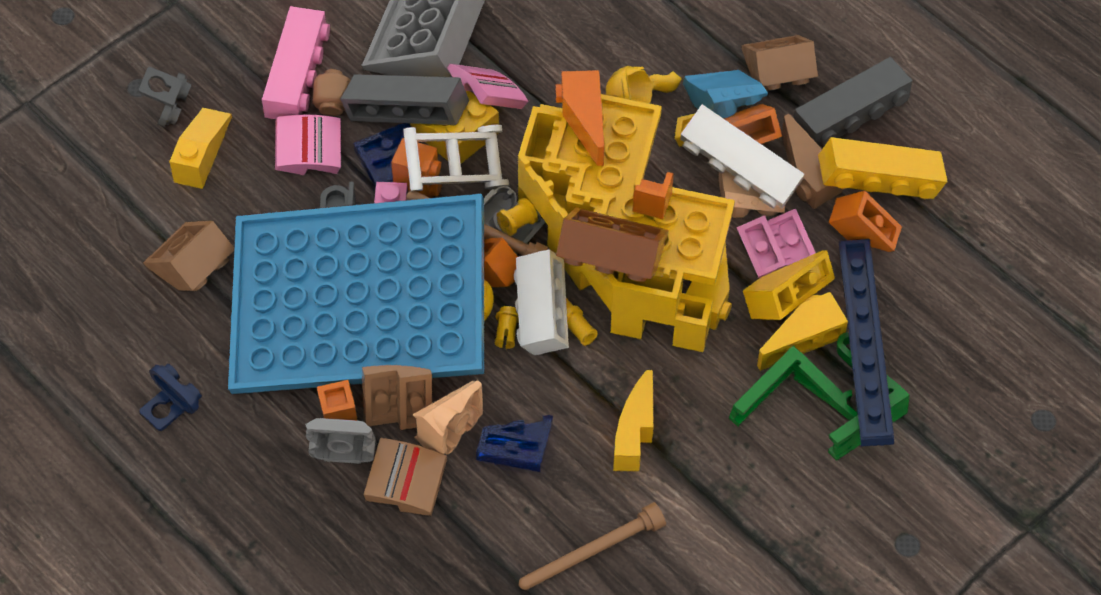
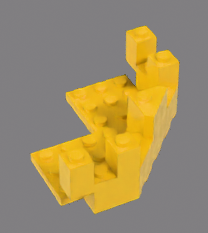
M601 94L604 166L596 165L563 117L562 108L540 104V107L533 106L518 154V201L522 198L528 199L547 223V246L556 254L563 219L575 207L669 230L656 274L652 279L646 278L645 282L631 280L627 278L626 273L615 271L614 274L602 273L595 270L596 266L583 263V266H574L564 262V269L579 290L592 285L611 312L610 333L642 339L646 320L674 326L672 346L704 352L710 328L713 299L682 293L683 279L715 286L735 200L672 187V195L664 219L632 211L634 189L636 185H640L641 179H644L662 106Z

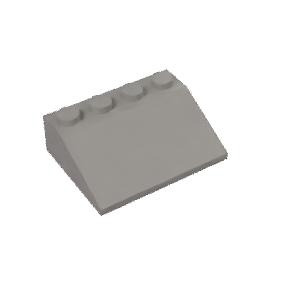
M390 0L363 61V69L394 76L452 77L447 67L449 64H460L485 0Z

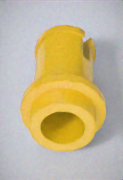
M503 306L495 316L498 320L494 343L497 347L502 348L504 336H506V349H510L515 346L519 315L515 307Z

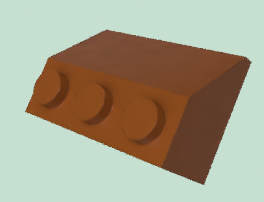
M575 207L563 219L556 256L564 258V262L570 265L583 266V263L596 266L595 270L602 273L614 274L615 271L626 273L627 278L631 280L645 282L646 278L652 279L656 274L669 230Z

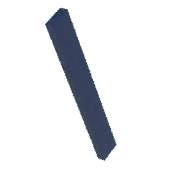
M870 239L839 241L861 447L893 445L894 431Z

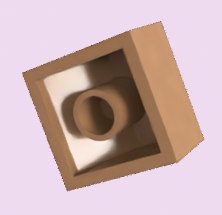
M800 35L741 45L751 77L762 83L766 90L781 88V83L792 82V85L807 84L810 82L809 78L818 77L814 41Z
M214 221L185 222L143 264L177 290L197 291L207 283L208 275L228 263V256L234 251V247Z

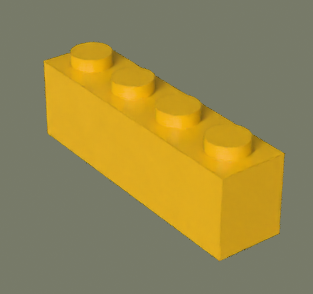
M831 137L818 154L823 185L934 199L948 182L940 151Z

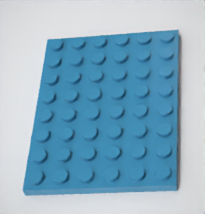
M482 194L236 216L228 390L231 394L315 388L344 380H349L350 385L362 384V367L379 365H401L430 369L432 378L484 374V198Z

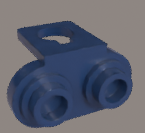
M170 364L165 366L155 365L149 370L152 379L162 391L140 408L139 412L158 431H163L185 411L193 414L199 409L198 400L202 398L201 393L191 383H188L186 386L180 384L177 381L180 379V376ZM169 401L173 403L170 406L169 415L165 418L160 419L152 415V410L155 406L160 404L166 405Z

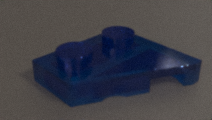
M410 123L399 124L353 143L354 151L375 188L376 182L393 181L391 161L402 138H404L403 129L412 127Z
M543 416L541 422L525 424L524 420H518L507 425L496 424L483 427L476 451V460L540 472L553 425V416Z

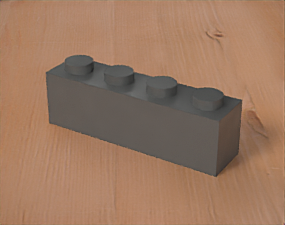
M889 57L796 108L793 118L820 147H823L831 137L839 138L846 133H853L869 120L880 118L885 111L894 106L899 107L903 105L910 97L913 80L892 57Z
M354 74L340 98L350 121L456 125L469 102L461 78Z

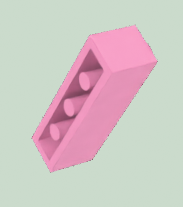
M290 6L262 97L265 118L277 119V117L302 115L303 112L308 111L310 103L308 92L310 88H313L314 80L317 77L316 65H321L323 41L327 42L330 34V24H326L325 11Z

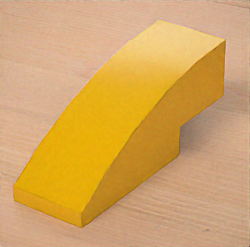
M646 370L635 384L622 410L615 436L613 471H639L640 442L652 443L653 370Z

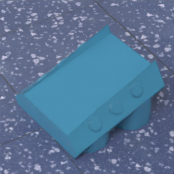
M740 70L688 75L683 80V85L694 107L699 109L703 104L722 118L734 115L737 112V107L753 105L768 95L762 83Z

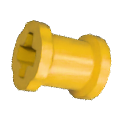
M526 198L520 199L513 208L507 211L500 210L497 213V222L500 228L510 236L515 235L517 229L526 224L533 225L538 221L535 207Z

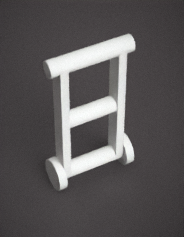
M487 125L477 128L478 132L416 133L415 127L403 129L411 191L423 190V185L484 183L485 189H497L501 186L508 187L509 180L502 179L497 133L502 132V125ZM485 140L489 175H462L458 141ZM417 142H446L450 176H421Z

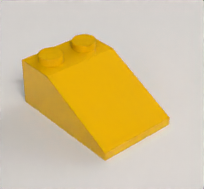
M466 91L469 102L456 125L403 124L407 128L415 127L416 133L478 132L477 128L499 125V112L491 105L480 104L473 92ZM485 140L458 141L461 164L483 147ZM445 141L425 142L429 146L436 147L438 153L448 161Z

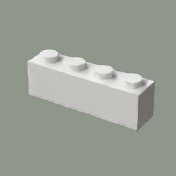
M703 104L681 133V140L684 142L682 146L695 156L701 153L710 159L708 164L720 173L726 170L735 176L733 181L747 191L750 188L761 194L759 199L771 208L777 205L782 209L804 178L803 172Z

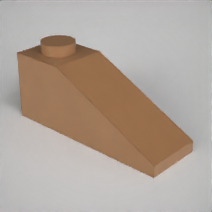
M789 113L785 115L781 134L788 163L804 173V178L796 188V193L802 201H807L815 209L842 193L843 189L823 185L818 154L822 150L821 147Z

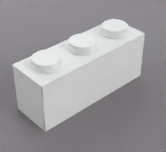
M550 249L516 257L514 280L517 285L518 299L515 301V307L519 315L517 339L520 346L533 355L569 348L564 259L557 257Z

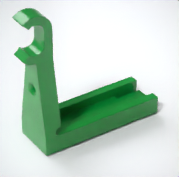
M845 332L837 339L836 351L852 368L851 353L845 346L849 344L848 332ZM887 375L893 423L908 413L909 394ZM858 416L829 434V439L834 444L828 449V453L836 461L861 445Z
M792 346L733 405L729 419L739 427L791 374L795 375L794 380L827 402L849 421L857 416V412L847 404V401H850L852 397V390L843 393L803 353Z

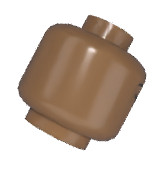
M329 69L325 73L318 75L313 83V105L324 115H341L345 108L340 98L351 80L343 75L340 70Z

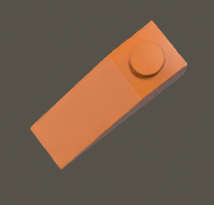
M599 70L562 71L561 84H555L556 103H562L563 117L596 165L604 166V134Z

